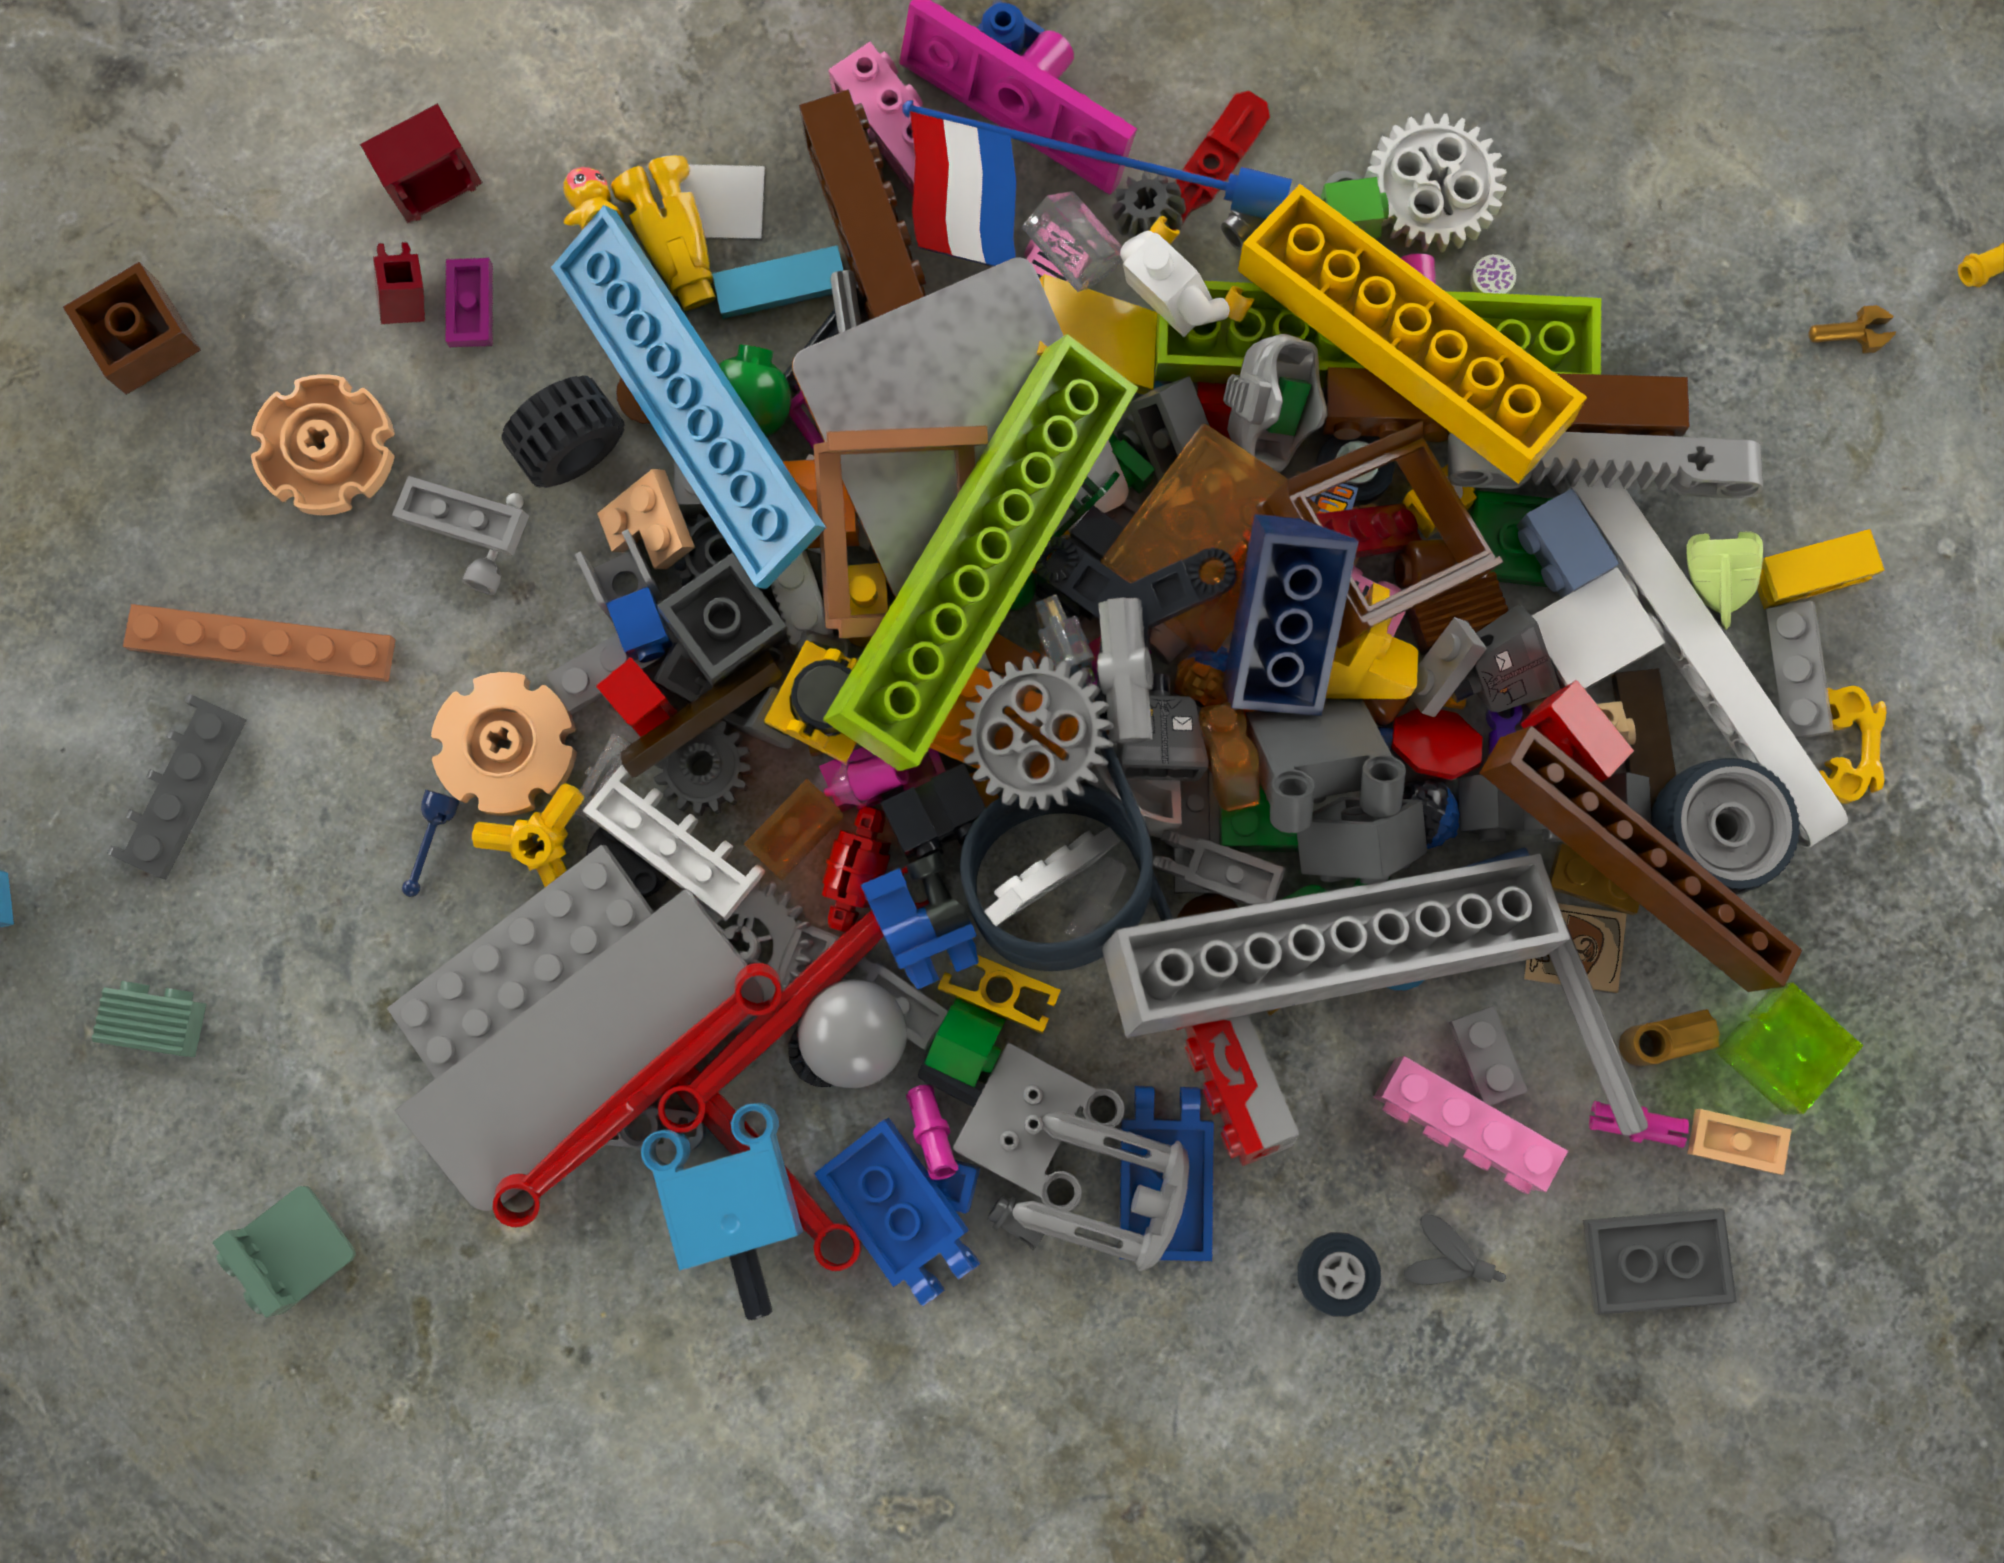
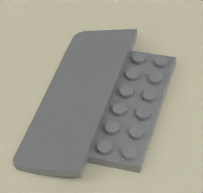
M600 845L387 1008L435 1078L394 1111L469 1204L479 1210H493L492 1204L495 1190L503 1178L518 1173L527 1175L576 1127L681 1035L735 993L734 984L736 976L747 964L690 890L684 889L657 911L653 912L606 845ZM756 976L748 978L742 986V996L754 1003L763 1002L764 991ZM749 1014L732 1031H734L736 1028H738L740 1025H742L744 1022H746L754 1015ZM514 1188L504 1192L501 1195L502 1204L504 1205L523 1189Z

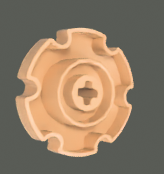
M320 374L299 378L294 381L295 390L293 393L283 396L279 392H275L259 410L252 426L251 435L262 444L257 452L251 454L253 467L263 485L282 502L295 497L294 506L303 513L334 515L352 509L351 500L355 495L364 494L367 498H371L382 487L391 471L395 456L387 447H384L385 441L395 434L391 420L382 405L365 388H360L357 392L351 393L352 386L344 377ZM324 441L326 447L322 449L320 444Z
M497 672L479 676L473 680L474 690L470 695L462 696L457 691L453 692L444 702L435 718L431 737L441 742L443 747L438 755L432 757L434 769L444 787L459 801L467 803L470 799L478 797V809L485 814L513 816L530 812L536 807L534 799L537 794L546 792L553 797L559 787L566 783L570 777L576 761L577 751L571 746H567L565 739L570 733L576 731L575 723L561 699L546 685H541L539 689L530 691V680L523 674L512 672ZM500 739L506 741L509 739L512 745L509 749H500L497 747V743Z

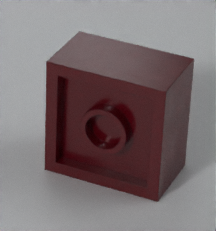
M438 103L360 144L384 189L407 223L413 220L416 222L421 220L422 215L469 190L470 192L477 190L475 187L482 184L480 177Z

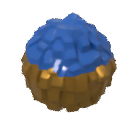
M1216 644L1202 646L1189 654L1187 659L1180 661L1174 692L1181 697L1188 696L1205 705L1207 707L1206 710L1211 713L1220 715L1223 710L1229 711L1231 705L1222 687L1229 653L1227 648Z

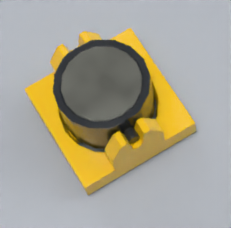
M806 640L766 715L764 723L847 764L857 743L842 732L837 735L826 736L825 734H833L840 731L825 722L823 718L858 660L845 657L838 649L828 648V650H825Z

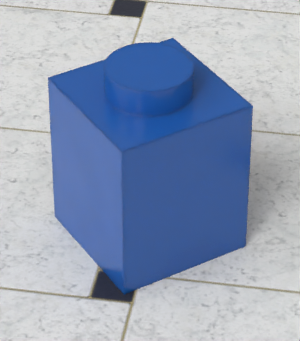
M649 587L606 603L623 650L629 658L632 657L634 661L639 659L641 663L650 662L662 657L665 654L664 649L672 646L673 642L665 621L660 616L657 600Z

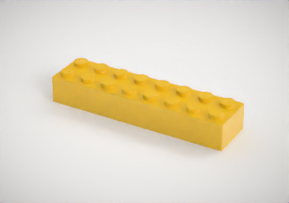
M1301 184L1288 195L1243 243L1238 272L1518 484L1574 422L1587 398Z

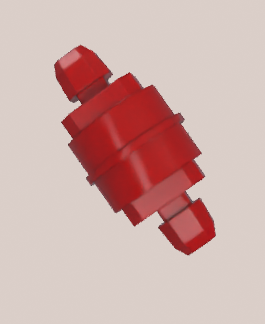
M863 806L858 812L854 823L857 826L856 832L840 830L838 839H834L830 857L825 862L827 867L822 881L824 884L822 896L836 900L835 905H830L828 925L832 929L847 932L855 925L859 915L856 907L871 908L860 885L886 874L891 856L888 854L891 843L877 838L878 833H883L885 823L883 810Z

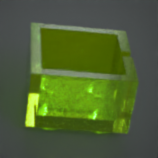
M1789 982L1784 987L1770 989L1747 1015L1752 1020L1741 1022L1715 1052L1784 1115L1805 1114L1864 1045L1793 982Z

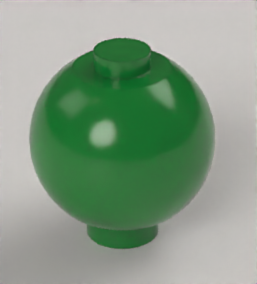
M739 344L737 356L725 359L718 365L766 438H769L783 426L791 408L790 386L784 373L772 363L774 351Z

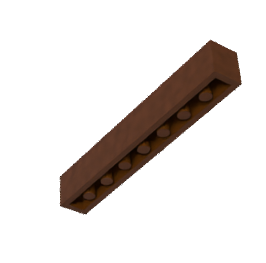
M1328 367L1323 386V397L1328 415L1323 423V435H1334L1342 440L1356 439L1359 436H1379L1382 439L1423 421V436L1426 441L1443 442L1448 440L1451 432L1368 369ZM1555 373L1587 397L1574 422L1565 432L1683 437L1690 427L1688 377Z
M1532 726L1499 738L1480 771L1482 776L1744 990L1753 992L1785 986L1802 952L1799 946Z

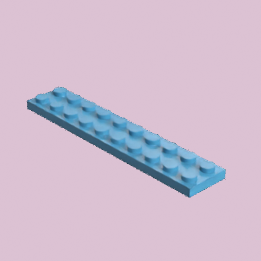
M603 205L551 268L755 587L767 589L826 527L618 213L612 208Z

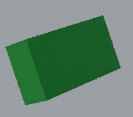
M1280 376L1278 383L1283 402L1279 419L1275 424L1267 428L1266 431L1294 436L1312 384L1305 380Z

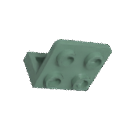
M308 1186L295 1188L245 1228L227 1230L212 1242L219 1252L216 1258L222 1269L228 1275L238 1278L246 1290L243 1296L249 1307L257 1314H263L265 1318L287 1312L353 1261L356 1254L351 1243Z

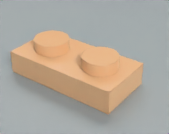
M1695 1109L1687 1154L1784 1175L1792 1129L1704 1109Z

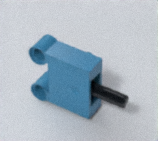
M764 1103L746 1104L733 1115L731 1122L732 1132L741 1144L750 1146L749 1151L684 1170L683 1165L689 1159L691 1147L687 1136L683 1133H677L669 1129L656 1131L644 1140L641 1148V1157L644 1164L653 1171L679 1271L729 1256L745 1317L748 1320L760 1319L772 1313V1305L756 1248L798 1236L803 1232L776 1136L779 1128V1117L771 1106ZM752 1111L760 1112L766 1119L767 1127L760 1137L751 1136L745 1129V1118ZM664 1137L673 1141L676 1146L677 1154L670 1164L662 1162L656 1154L657 1143Z

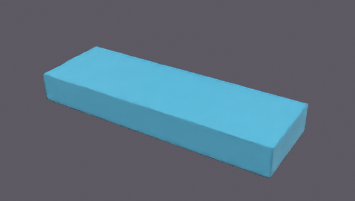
M837 245L712 273L722 318L725 319L833 294L831 275L834 272L843 271V266Z

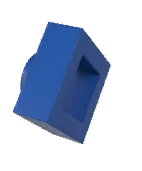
M955 1159L958 1165L956 1173L945 1179L934 1180V1182L955 1211L966 1214L971 1208L981 1167Z

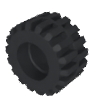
M584 375L574 376L555 382L526 400L505 424L501 439L530 482L535 487L548 488L569 482L600 463L619 442L625 430V423L593 378Z

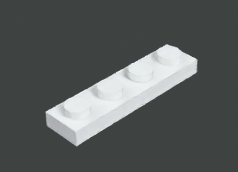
M1110 827L1093 836L1090 830L1085 832L1068 847L1064 845L1044 862L1040 860L1020 875L1022 881L1015 875L1002 884L994 892L999 899L984 912L993 924L998 926L1092 866L1120 842L1119 838Z

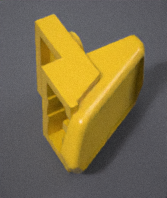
M1373 582L1365 596V600L1371 606L1390 597V589ZM1392 618L1373 626L1354 642L1340 649L1336 646L1326 698L1405 699L1409 697L1417 687L1418 650L1413 645L1392 637L1391 634L1387 633Z

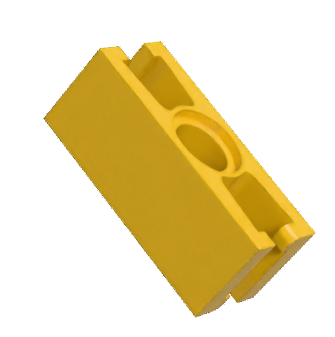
M1871 529L1763 558L1757 591L1765 610L1867 582L1872 579L1873 575L1880 574L1885 569Z
M977 955L979 963L973 966L985 972V975L982 977L977 991H971L951 984L950 979L952 975L944 972L938 986L939 991L962 999L1040 1034L1044 1033L1049 1018L1042 1015L1040 1021H1037L1016 1010L1014 1005L1019 999L1020 991L1026 989L1049 997L1047 1004L1055 1006L1061 992L1060 989L980 955ZM996 978L1008 980L1013 987L1012 996L1002 1003L990 1000L986 994L987 985Z

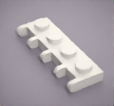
M623 765L620 766L583 810L585 815L682 889L690 890L699 902L724 921H727L762 878L765 869L757 864L744 876L724 861L731 853L733 845L725 840L712 852L690 835L698 823L697 818L689 814L679 826L655 809L662 799L663 793L654 788L642 799L623 785L630 775Z

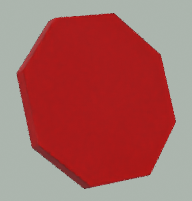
M1416 708L1394 719L1391 748L1416 773L1453 780L1480 767L1483 737L1458 713L1440 710L1435 717L1421 713Z

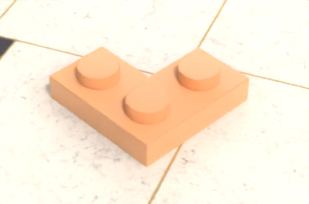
M651 469L597 513L612 552H625L629 549L622 534L623 531L628 529L636 542L643 539L654 569H668L695 548L665 470Z

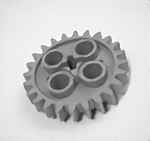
M1024 657L1022 671H1019L1013 663L1006 662L1007 676L1002 678L991 671L989 676L993 686L990 689L980 685L975 687L982 697L980 703L966 702L965 704L971 711L975 712L974 719H965L960 722L962 726L972 730V735L961 739L960 744L974 749V752L968 755L964 762L969 765L979 764L981 766L975 772L974 780L982 782L989 778L991 779L986 793L994 796L1004 789L1002 803L1011 805L1019 795L1020 808L1029 810L1034 798H1036L1040 809L1049 810L1050 797L1053 796L1060 805L1065 806L1067 805L1066 791L1069 789L1081 797L1084 795L1080 784L1083 778L1095 783L1098 781V778L1091 770L1093 764L1107 766L1108 764L1098 753L1100 748L1113 747L1112 742L1101 737V732L1113 728L1114 725L1111 721L1099 718V715L1104 713L1109 708V705L1104 701L1093 703L1092 700L1100 692L1099 687L1090 685L1082 689L1087 675L1079 671L1069 679L1071 665L1064 661L1057 667L1055 672L1053 661L1048 657H1043L1039 669L1036 668L1033 659L1030 657ZM1040 689L1043 695V702L1040 708L1031 713L1026 712L1023 705L1026 694L1031 690ZM1011 707L1027 722L1040 727L1043 735L1069 754V759L1063 761L1046 745L1032 740L1033 736L1031 733L1004 713L1005 708ZM1068 718H1076L1079 722L1077 736L1073 740L1062 741L1059 735L1061 723ZM1010 726L1014 733L1013 741L1006 749L999 750L995 745V735L1002 727ZM1044 754L1049 758L1050 769L1043 778L1034 779L1030 772V765L1034 758Z

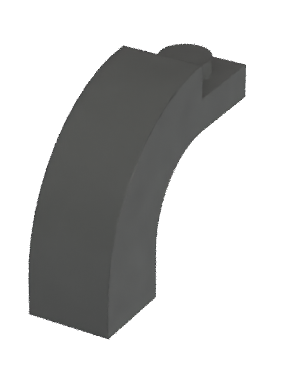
M677 642L672 644L652 680L653 683L687 701V704L692 703L713 688L684 647ZM774 687L765 688L719 720L726 722L729 726L745 734L781 748L791 749L795 738L764 723V719L779 693V690Z

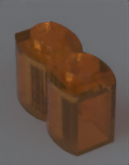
M1229 702L1201 708L1199 714L1200 731L1205 743L1209 765L1208 770L1212 773L1213 791L1217 802L1225 811L1258 805L1260 801L1259 756L1256 747L1247 737V723L1242 709L1232 708Z

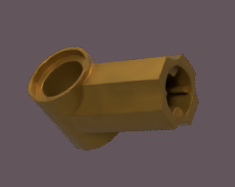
M1703 1009L1651 1023L1632 1026L1621 1035L1619 1051L1629 1064L1635 1066L1660 1064L1667 1060L1718 1048L1720 1033L1716 1019L1711 1016L1708 1009ZM1643 1033L1647 1034L1653 1041L1654 1048L1650 1056H1646L1639 1047V1039Z

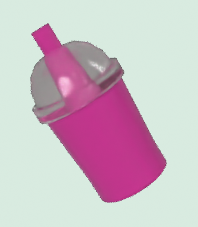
M877 756L858 761L850 760L847 764L843 763L833 775L832 786L825 788L824 794L826 797L836 795L844 803L859 806L867 803L873 797L906 785L908 783V770L898 771Z

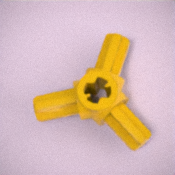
M564 783L559 787L542 813L534 812L529 820L518 819L514 826L477 822L474 825L471 836L473 846L482 849L510 852L512 859L527 865L529 871L536 869L544 887H546L567 871L561 859L562 856L567 854L563 847L568 836L565 826L583 802L584 796L576 787ZM538 834L540 836L537 839L538 843L534 844L532 836ZM543 840L544 848L540 850L537 847L540 844L539 841Z

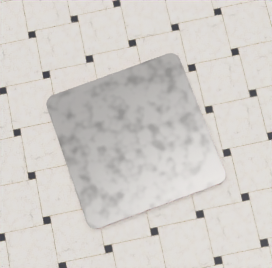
M1016 257L802 349L793 359L792 371L824 442H826V432L987 426L989 443L1041 355H1037L1039 341H1042L1048 347L1062 338L1063 333L1034 266L1028 260ZM1109 440L1087 475L1100 487L1115 470L1120 474L1106 494L1094 504L1103 513L1122 505L1128 496L1127 482L1115 455L1112 453ZM988 444L974 447L975 465ZM955 450L841 455L842 482L895 597L898 595L958 495ZM1080 487L1075 498L1083 504L1080 500L1084 496L1088 495L1090 497V495ZM1070 508L1066 511L1055 532L1074 513ZM1083 516L1077 522H1075L1069 529L1074 528L1083 518Z

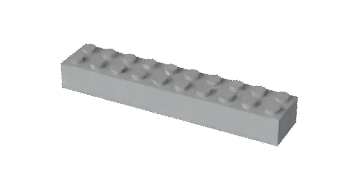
M1541 854L1118 929L1103 945L1102 952L1126 1038L1544 957L1570 940Z

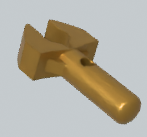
M1877 305L1863 306L1857 312L1858 319L1855 322L1811 326L1809 329V339L1814 343L1855 339L1861 343L1863 353H1875L1887 344L1896 332L1878 334L1866 327L1870 324H1887L1894 316Z

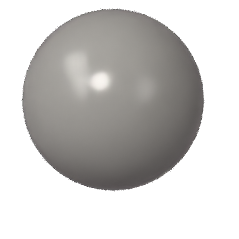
M843 979L821 990L809 1002L798 1024V1043L806 1064L819 1078L837 1087L862 1088L879 1082L896 1067L906 1046L907 1026L900 1005L886 989L863 979Z

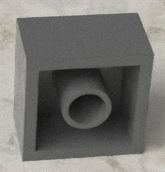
M733 553L657 605L662 619L713 688L786 637L785 623L759 588L755 587Z
M1340 797L1315 810L1312 814L1310 826L1306 830L1297 833L1301 873L1320 875V879L1327 882L1340 881L1347 877L1360 878L1363 884H1374L1388 881V876L1397 871L1408 869L1411 866V862L1427 853L1422 800L1402 799L1400 811L1386 818H1378L1365 813L1360 807V797Z

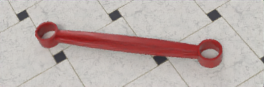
M906 866L901 869L903 876L908 873ZM927 898L926 901L914 902L916 909L928 905L929 901ZM872 910L782 990L780 1003L772 1012L753 1018L688 1085H674L662 1095L658 1106V1113L661 1122L666 1128L677 1133H685L695 1129L704 1118L705 1103L800 1020L809 1002L816 994L829 985L839 982L875 947L884 935ZM677 1091L690 1092L698 1102V1115L695 1120L687 1124H676L670 1119L668 1120L665 1114V1104L670 1097L669 1095Z
M753 963L744 967L736 976L734 984L735 993L681 1035L576 1127L527 1175L518 1173L503 1178L496 1187L492 1204L494 1215L498 1221L509 1227H523L531 1223L538 1215L543 1194L596 1153L701 1061L749 1014L760 1016L772 1012L780 1003L782 996L781 982L777 972L769 965L763 963ZM760 975L771 979L775 992L768 1000L754 1003L742 996L741 989L748 978ZM510 1189H523L531 1194L534 1203L526 1211L513 1212L503 1206L501 1195Z
M694 1066L674 1085H688L700 1071ZM677 1091L676 1093L698 1115L699 1106L695 1096L687 1091ZM718 1092L705 1103V1114L702 1123L731 1155L749 1151L750 1146L741 1144L732 1132L731 1122L736 1110ZM745 1121L747 1133L753 1137H760ZM785 1166L802 1229L814 1240L813 1250L816 1260L822 1267L830 1271H842L849 1268L858 1260L862 1250V1242L856 1232L847 1224H834ZM833 1230L848 1232L853 1241V1254L844 1263H832L822 1255L821 1241L825 1234Z

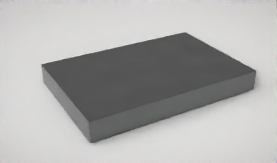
M1715 1208L1583 1220L1595 1314L1737 1303L1724 1209Z

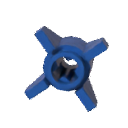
M1001 0L992 2V6L983 14L982 22L976 27L982 33L1019 56L1023 52L1024 47L1028 48L1040 33L1044 31L1042 27L1023 16L1017 7L1012 4L1003 3Z

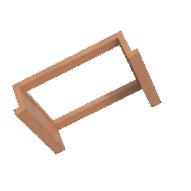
M987 426L826 432V442L814 444L818 516L826 527L819 535L825 627L827 629H839V638L873 636L886 613L851 615L841 455L955 450L957 488L959 493L975 467L974 447L988 444Z

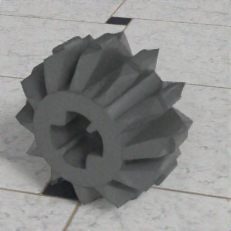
M1144 171L1142 180L1136 182L1128 176L1126 181L1128 189H1116L1115 198L1117 203L1112 205V215L1114 220L1117 221L1116 226L1122 236L1129 235L1131 239L1144 231H1149L1160 216H1165L1168 219L1165 222L1168 228L1181 229L1183 224L1181 215L1186 210L1185 201L1180 196L1179 185L1175 181L1168 183L1167 176L1158 175L1151 179L1150 173Z

